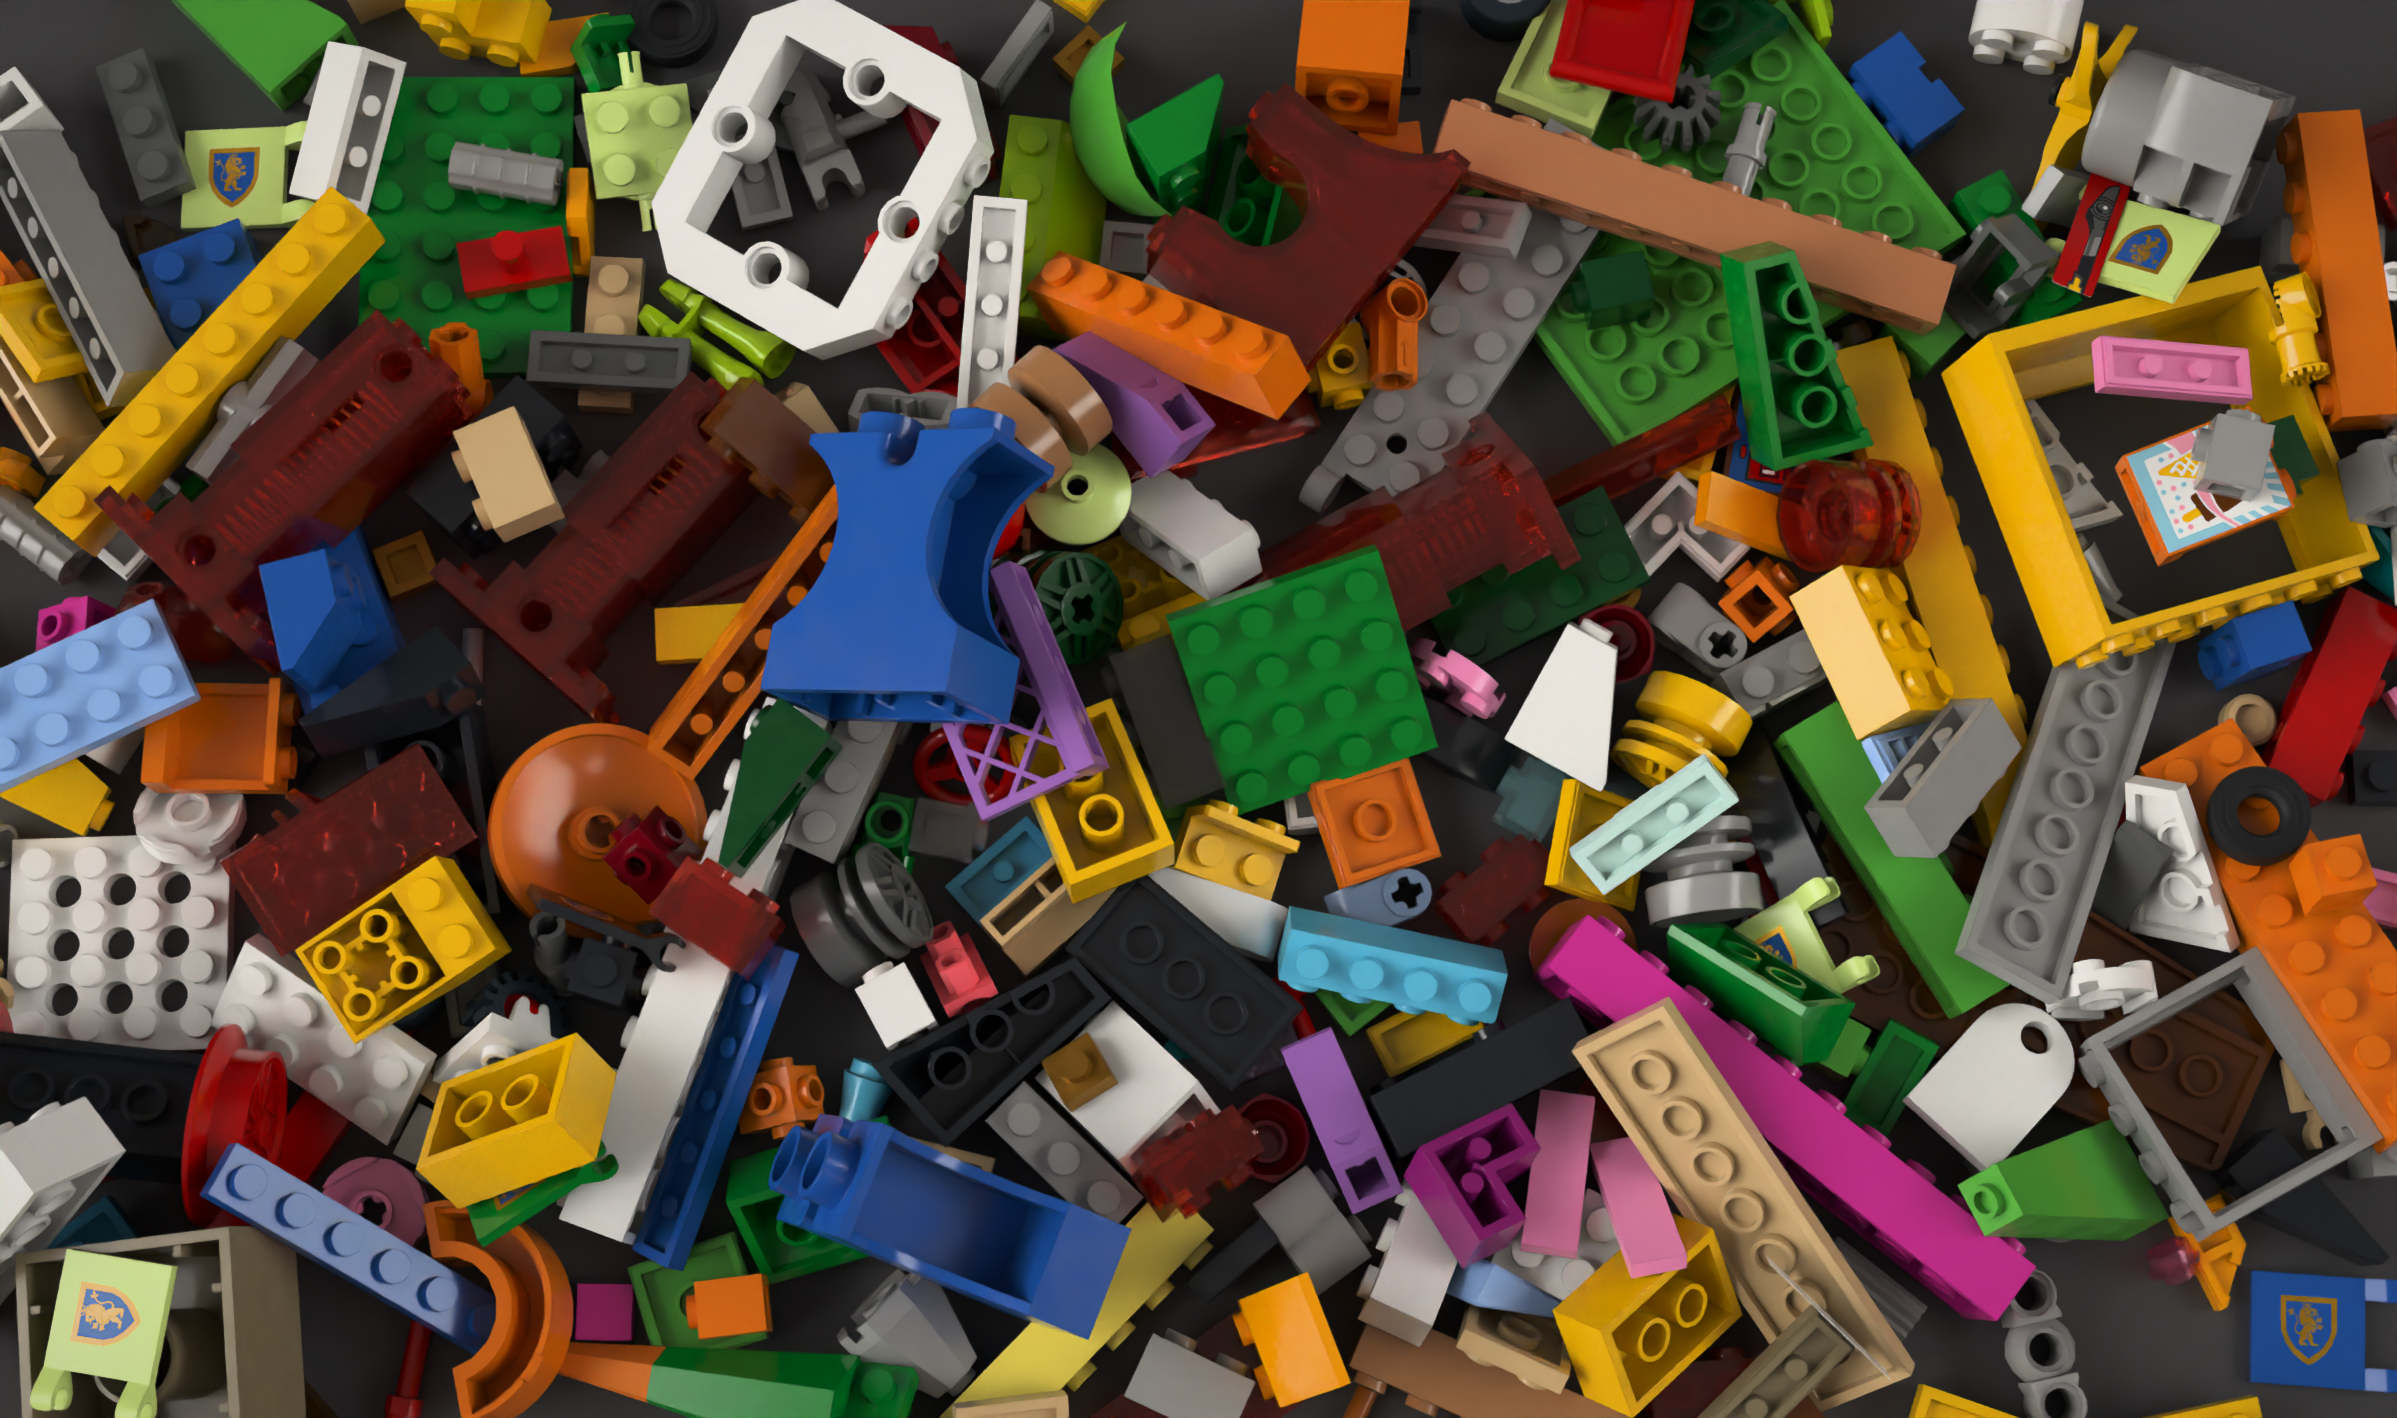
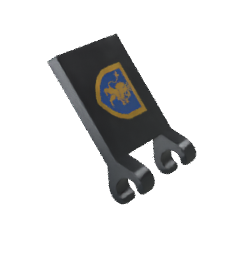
M531 882L527 889V895L538 909L638 947L658 969L664 972H674L677 966L675 964L661 960V957L664 955L661 949L670 943L685 949V942L678 935L670 932L650 935L655 930L664 931L667 924L664 921L651 919L630 922Z

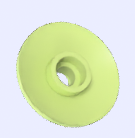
M1097 444L1085 456L1076 455L1069 451L1073 462L1072 468L1045 493L1034 491L1025 500L1027 512L1035 526L1043 534L1057 542L1078 546L1101 541L1116 531L1128 513L1132 494L1128 472L1121 460L1112 451L1100 444ZM1080 479L1087 484L1088 489L1082 495H1073L1067 489L1068 484L1072 480Z

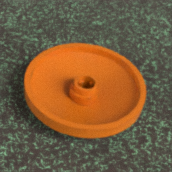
M607 723L581 724L568 727L548 735L528 748L515 760L503 776L494 794L489 812L487 833L489 853L494 871L504 891L519 910L531 920L543 910L538 909L526 893L530 882L630 922L651 919L664 921L686 900L688 893L683 891L686 874L651 904L647 905L630 886L623 884L616 878L611 867L602 859L616 842L610 833L631 813L635 812L642 818L656 805L668 816L679 821L684 827L687 836L703 851L696 861L701 862L706 851L708 841L703 840V834L708 818L700 789L695 780H690L647 752L649 735L626 726ZM564 919L568 937L584 941L585 937L601 941L602 933Z

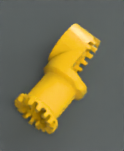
M2302 272L2276 281L2273 285V289L2277 290L2274 291V296L2280 295V299L2275 301L2277 305H2280L2278 310L2282 313V319L2285 324L2275 328L2267 335L2270 344L2277 347L2284 372L2279 376L2281 386L2286 388L2289 386L2295 387L2296 385L2303 386V380L2305 379L2310 384L2313 383L2312 378L2314 381H2319L2325 375L2330 374L2328 363L2321 362L2314 336L2319 331L2316 318H2319L2321 315L2319 299L2310 277L2306 272Z

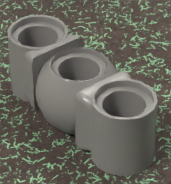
M2035 1269L2027 1279V1282L2032 1285L2035 1291L2033 1305L2028 1310H2025L2017 1304L2014 1297L2002 1314V1328H2010L2005 1339V1358L2011 1370L2023 1380L2018 1382V1387L2024 1395L2023 1410L2027 1418H2051L2045 1410V1399L2052 1390H2057L2065 1400V1410L2060 1418H2085L2088 1406L2083 1390L2078 1387L2079 1374L2078 1372H2070L2075 1361V1341L2069 1330L2056 1319L2062 1317V1312L2056 1305L2057 1291L2052 1279L2046 1273ZM2038 1334L2042 1335L2050 1346L2049 1358L2042 1365L2037 1364L2032 1359L2029 1349L2031 1340Z

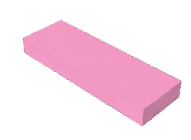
M2100 335L2091 342L2095 393L2244 405L2253 399L2248 348Z
M1540 1089L1534 1138L1541 1147V1150L1530 1167L1525 1208L1526 1220L1523 1224L1520 1251L1572 1259L1577 1258L1595 1105L1594 1096Z
M1625 1137L1590 1144L1588 1158L1630 1277L1636 1278L1687 1268V1253L1661 1184L1631 1138Z

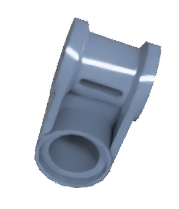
M1406 868L1371 881L1368 880L1345 887L1323 898L1331 915L1395 927L1420 916L1430 904L1432 890L1431 884L1425 875L1418 870ZM1404 881L1408 888L1417 887L1420 894L1413 901L1414 908L1408 909L1404 901L1395 903L1392 899V896L1399 889L1398 882Z

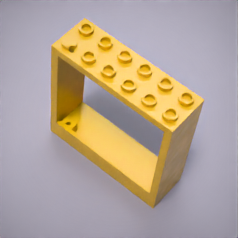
M2261 266L2186 284L2174 304L2141 295L1987 334L1941 373L2054 668L2075 662L2078 670L2086 669L2107 661L2109 654L2122 651L2124 657L2131 656L2154 647V641L2167 638L2169 644L2176 643L2199 634V628L2212 625L2215 631L2233 618L2287 601L2300 599L2302 605L2317 602L2333 595V589L2361 580L2363 575L2360 570L2380 559L2367 525L2349 520L2337 467V461L2340 459L2307 380H2303V386L2296 385L2295 387L2289 386L2287 388L2281 386L2279 376L2284 372L2277 347L2270 344L2267 334L2275 328L2284 325V322ZM2100 335L2248 348L2253 399L2244 405L2229 404L2231 409L2240 410L2250 406L2252 412L2260 415L2266 423L2294 415L2320 472L2318 476L2301 485L2304 494L2292 500L2295 508L2286 517L2276 520L2297 572L2111 625L2025 402L2095 384L2091 342Z

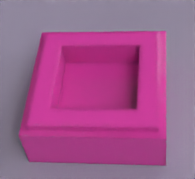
M578 1284L575 1340L634 1341L636 1295L633 1285Z

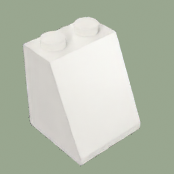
M1585 618L1580 626L1573 622L1568 623L1504 739L1601 792L1606 784L1609 769L1618 647L1609 642L1613 632Z
M1112 1001L1103 1011L1093 1014L1086 1021L1082 1032L1072 1041L1088 1032L1096 1042L1118 1084L1073 1112H1070L1061 1100L1044 1068L1035 1079L1049 1096L1151 1199L1228 1123V1120L1200 1082L1118 1004Z

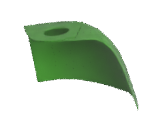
M1126 21L1090 49L1075 76L1070 99L1071 137L1075 152L1085 173L1107 200L1131 215L1173 216L1155 202L1135 174L1127 150L1126 124L1129 122L1116 103L1112 79L1115 45L1127 23Z

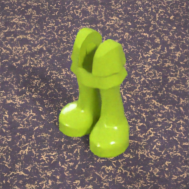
M670 278L662 284L659 291L676 308L686 314L679 324L675 323L649 304H645L638 315L640 323L651 337L687 338L691 340L693 345L691 361L705 370L719 383L720 401L740 377L756 379L762 386H764V381L756 370L732 358L704 340L701 336L705 329L742 353L759 372L770 379L780 376L786 370L796 352V346L769 331H759L736 320L713 304L712 298L698 294V290Z

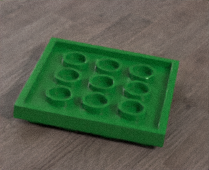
M1375 544L1165 615L1227 803L1238 808V815L1310 791L1309 785L1321 780L1329 781L1336 778L1343 780L1438 747L1381 556Z

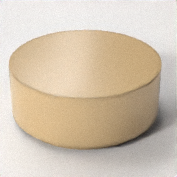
M2254 694L2239 695L2227 702L2221 709L2218 717V725L2233 718L2253 748L2267 742L2273 736L2277 726L2276 713L2271 704L2264 698Z

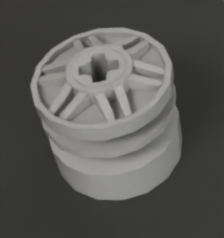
M1718 815L1641 869L1651 873H1664L1668 877L1667 881L1655 884L1645 890L1650 926L1670 928L1671 924L1719 923L1749 917L1764 910L1759 874L1747 871H1733L1732 864L1744 861L1756 853L1755 846L1751 843H1729L1730 841L1749 836L1752 833L1750 818L1737 815Z

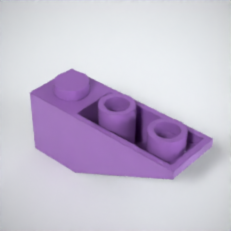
M1090 331L1053 349L1054 352L1076 368L1100 396L1112 418V431L1150 479L1183 461L1216 425L1182 382Z
M1331 1026L1280 1048L1352 1214L1403 1193V1188Z

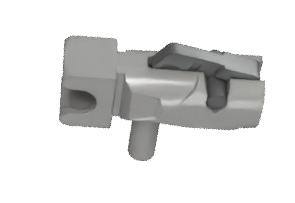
M800 60L770 114V121L775 129L776 149L795 154L814 204L818 211L823 212L829 207L826 188L832 182L840 181L847 184L854 197L859 198L865 193L861 174L845 141L888 123L886 118L875 117L866 110L842 119L840 114L834 115L828 104L831 101V95L820 83L807 61Z

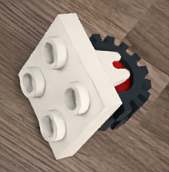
M517 970L512 975L509 971L501 973L467 1003L464 1010L468 1012L462 1017V1026L471 1028L463 1034L464 1037L435 1062L433 1081L441 1084L444 1081L571 1035L572 1032L566 1030L572 1024L571 1015H561L560 1013L567 1007L564 999L562 998L555 1002L551 995L557 990L551 984L545 989L541 988L542 978L535 974L526 981V971Z

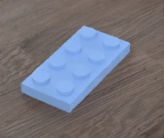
M152 598L0 668V793L202 700L161 606L157 601Z

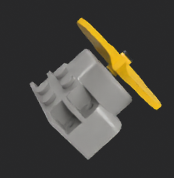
M2086 21L2083 29L2081 50L2072 77L2065 78L2064 75L2059 74L2049 95L2048 104L2059 107L2060 111L2044 147L2042 161L2032 190L2051 164L2074 171L2081 159L2082 166L2086 171L2133 187L2134 191L2139 192L2137 200L2152 207L2168 210L2169 207H2182L2190 210L2188 215L2190 217L2213 222L2221 226L2247 216L2276 149L2277 137L2285 127L2297 96L2196 63L2187 64L2148 50H2131L2124 54L2125 49L2138 31L2137 27L2125 24L2107 52L2098 60L2099 25ZM2033 219L2041 233L2049 224V222Z

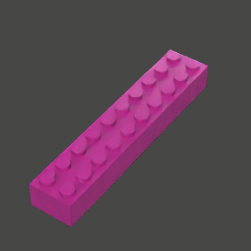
M1586 915L1567 929L1531 978L1540 985H1543L1559 999L1563 1000L1569 997L1578 1015L1599 1031L1669 996L1794 1184L1964 1319L1998 1321L2036 1268L2033 1263L2023 1256L2026 1248L2014 1237H1985L1965 1199L1955 1194L1951 1198L1947 1197L1933 1186L1937 1179L1929 1170L1911 1159L1904 1163L1888 1149L1892 1143L1882 1133L1866 1124L1859 1128L1844 1116L1847 1108L1836 1097L1822 1089L1815 1093L1799 1080L1803 1074L1794 1064L1777 1054L1770 1058L1755 1046L1758 1038L1748 1028L1735 1020H1730L1727 1024L1710 1011L1714 1004L1706 995L1690 985H1686L1682 989L1666 975L1670 970L1659 958L1645 950L1639 955L1622 941L1626 936L1625 933L1613 922L1603 916H1598L1595 920L1590 915Z

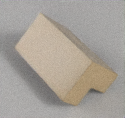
M0 335V399L47 475L64 474L101 435L105 428L72 375L34 383Z
M1052 856L980 920L983 931L1028 980L1074 939L1117 887L1072 904Z

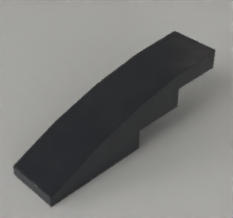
M1758 718L1752 721L1753 724L1738 754L1734 757H1717L1725 764L1728 770L1726 780L1737 793L1739 801L1736 804L1741 816H1746L1751 820V840L1779 900H1782L1794 893L1807 881L1815 877H1822L1824 879L1832 877L1826 865L1829 863V860L1806 817L1809 812L1781 756L1773 746V740L1762 719ZM1840 894L1833 901L1808 913L1817 929L1850 913Z

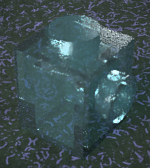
M1531 757L1527 758L1521 770L1511 765L1495 791L1504 799L1491 820L1538 847L1557 816L1563 779H1567L1568 774L1541 759L1536 761Z

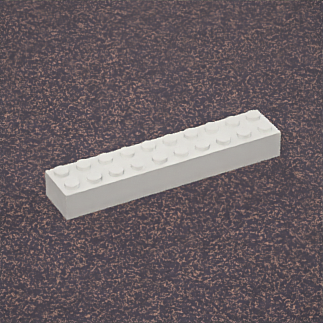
M767 697L763 708L767 705L773 706L777 700ZM793 706L832 735L834 729L830 721H826L808 711ZM755 708L752 711L745 727L744 739H747L752 733L750 732V726L760 709ZM736 758L732 761L725 777L723 788L728 790L729 793L721 811L713 810L704 830L703 840L709 843L702 861L694 860L686 874L683 891L687 892L688 896L681 913L674 911L664 929V932L678 935L685 942L686 947L683 949L676 944L670 943L666 948L662 961L675 964L677 968L674 972H664L654 964L650 966L641 990V994L647 996L640 1016L632 1015L627 1022L620 1042V1046L626 1048L618 1070L612 1068L617 1073L601 1137L607 1150L604 1156L597 1158L594 1162L601 1161L607 1155L613 1154L617 1159L619 1169L608 1180L582 1184L557 1200V1206L563 1207L559 1216L560 1220L631 1245L635 1243L748 934L759 938L762 937L797 848L783 841L800 804L741 879L718 863L741 761Z

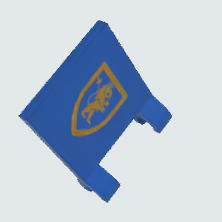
M2250 1271L2249 1382L2397 1393V1370L2365 1368V1301L2388 1304L2397 1303V1280Z

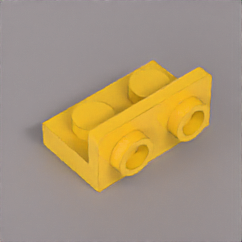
M1209 799L1207 805L1187 807L1174 845L1175 864L1168 867L1271 901L1286 854L1297 853L1301 842L1285 836L1287 828L1276 822L1257 818L1255 823L1238 817V808L1223 801Z

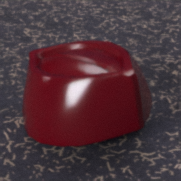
M1612 604L1595 609L1579 618V626L1583 619L1587 618L1613 632L1609 642L1618 647L1615 684L1626 683L1652 671L1655 649L1654 632L1647 619L1639 611L1629 606Z
M1261 1093L1240 1107L1232 1116L1228 1127L1227 1145L1236 1165L1249 1175L1265 1181L1271 1186L1276 1185L1281 1179L1299 1167L1305 1159L1309 1147L1310 1133L1307 1122L1300 1110L1290 1102L1268 1093Z

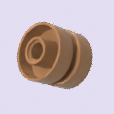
M1036 345L1008 370L1007 377L1011 387L999 382L993 383L967 408L995 411L1010 417L1016 422L1017 428L1014 440L1055 467L1053 478L1035 490L1038 493H1045L1072 468L1073 462L1069 451L1076 455L1085 456L1113 430V422L1104 402L1081 373L1053 350Z

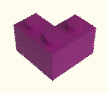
M1512 1103L1420 1146L1404 1174L1405 1179L1462 1269L1508 1247L1526 1220V1217L1506 1186L1525 1176L1540 1152L1541 1147Z

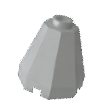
M899 1268L891 1273L851 1315L850 1318L858 1325L852 1334L843 1326L836 1335L839 1343L851 1355H860L862 1362L915 1368L920 1378L917 1389L937 1399L946 1392L952 1397L956 1396L976 1375V1371L971 1366L976 1361L977 1356L941 1286L913 1273H909L906 1276Z

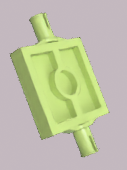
M632 51L630 53L633 73L630 72L628 52L618 53L623 85H619L610 91L581 95L596 200L622 197L639 201L642 232L652 231L650 210L653 216L654 231H657L651 202L693 127L687 83L663 86L647 82L643 83L640 51Z

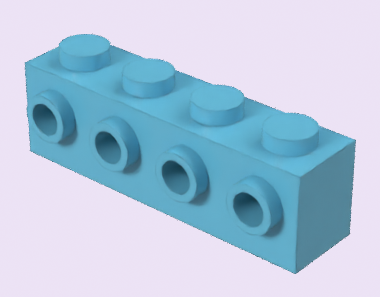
M1289 906L1278 951L1279 980L1287 981V984L1296 990L1316 992L1320 988L1340 992L1342 997L1356 1003H1370L1372 999L1393 1003L1397 1009L1415 1015L1424 1014L1426 1011L1446 1014L1452 1021L1468 1026L1478 1025L1479 1022L1492 1024L1496 1021L1508 976L1503 951L1499 949Z

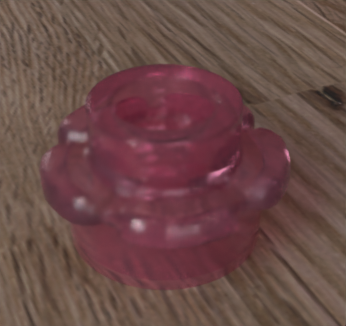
M2183 1236L2165 1239L2152 1246L2145 1254V1258L2150 1265V1272L2148 1274L2151 1279L2157 1281L2164 1280L2167 1285L2185 1282L2196 1273L2194 1265L2201 1258L2199 1250L2193 1251L2187 1239Z

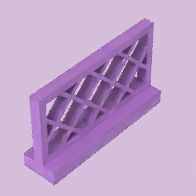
M1007 561L989 570L991 575H989L988 593L992 591L999 608L994 620L996 629L1005 643L1015 646L1020 658L1011 711L1019 690L1036 696L1041 710L1032 731L1011 722L1009 724H995L983 754L967 747L963 737L967 724L941 723L981 821L986 822L1083 776L1091 777L1110 768L1025 567L1011 561ZM1004 625H1006L1011 638L1001 635ZM1025 674L1032 688L1022 685ZM1046 725H1048L1053 738L1043 735ZM1005 727L1030 737L1019 768L994 758ZM1040 741L1057 747L1066 769L1047 778L1029 772ZM972 757L981 760L978 770ZM991 764L1016 774L1009 795L992 804L984 788ZM1026 778L1037 782L1022 789Z

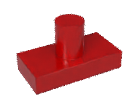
M562 226L520 233L504 230L491 238L456 243L464 292L467 299L572 282Z

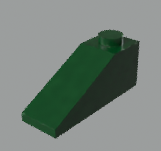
M778 698L773 706L767 705L759 711L750 726V732L752 733L744 743L718 860L720 865L740 879L843 748L832 735L781 698Z

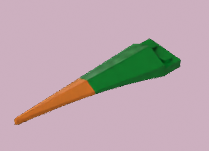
M578 1342L569 1343L565 1358L557 1373L689 1418H907L920 1382L915 1368L862 1362L860 1355Z

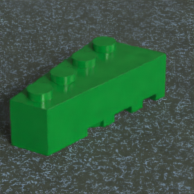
M1767 241L1720 253L1751 459L1773 471H1778L1873 446L1869 431L1863 427L1855 408L1858 404L1851 387L1845 384L1836 362L1838 356L1830 338L1826 337L1818 318L1820 312L1795 251Z

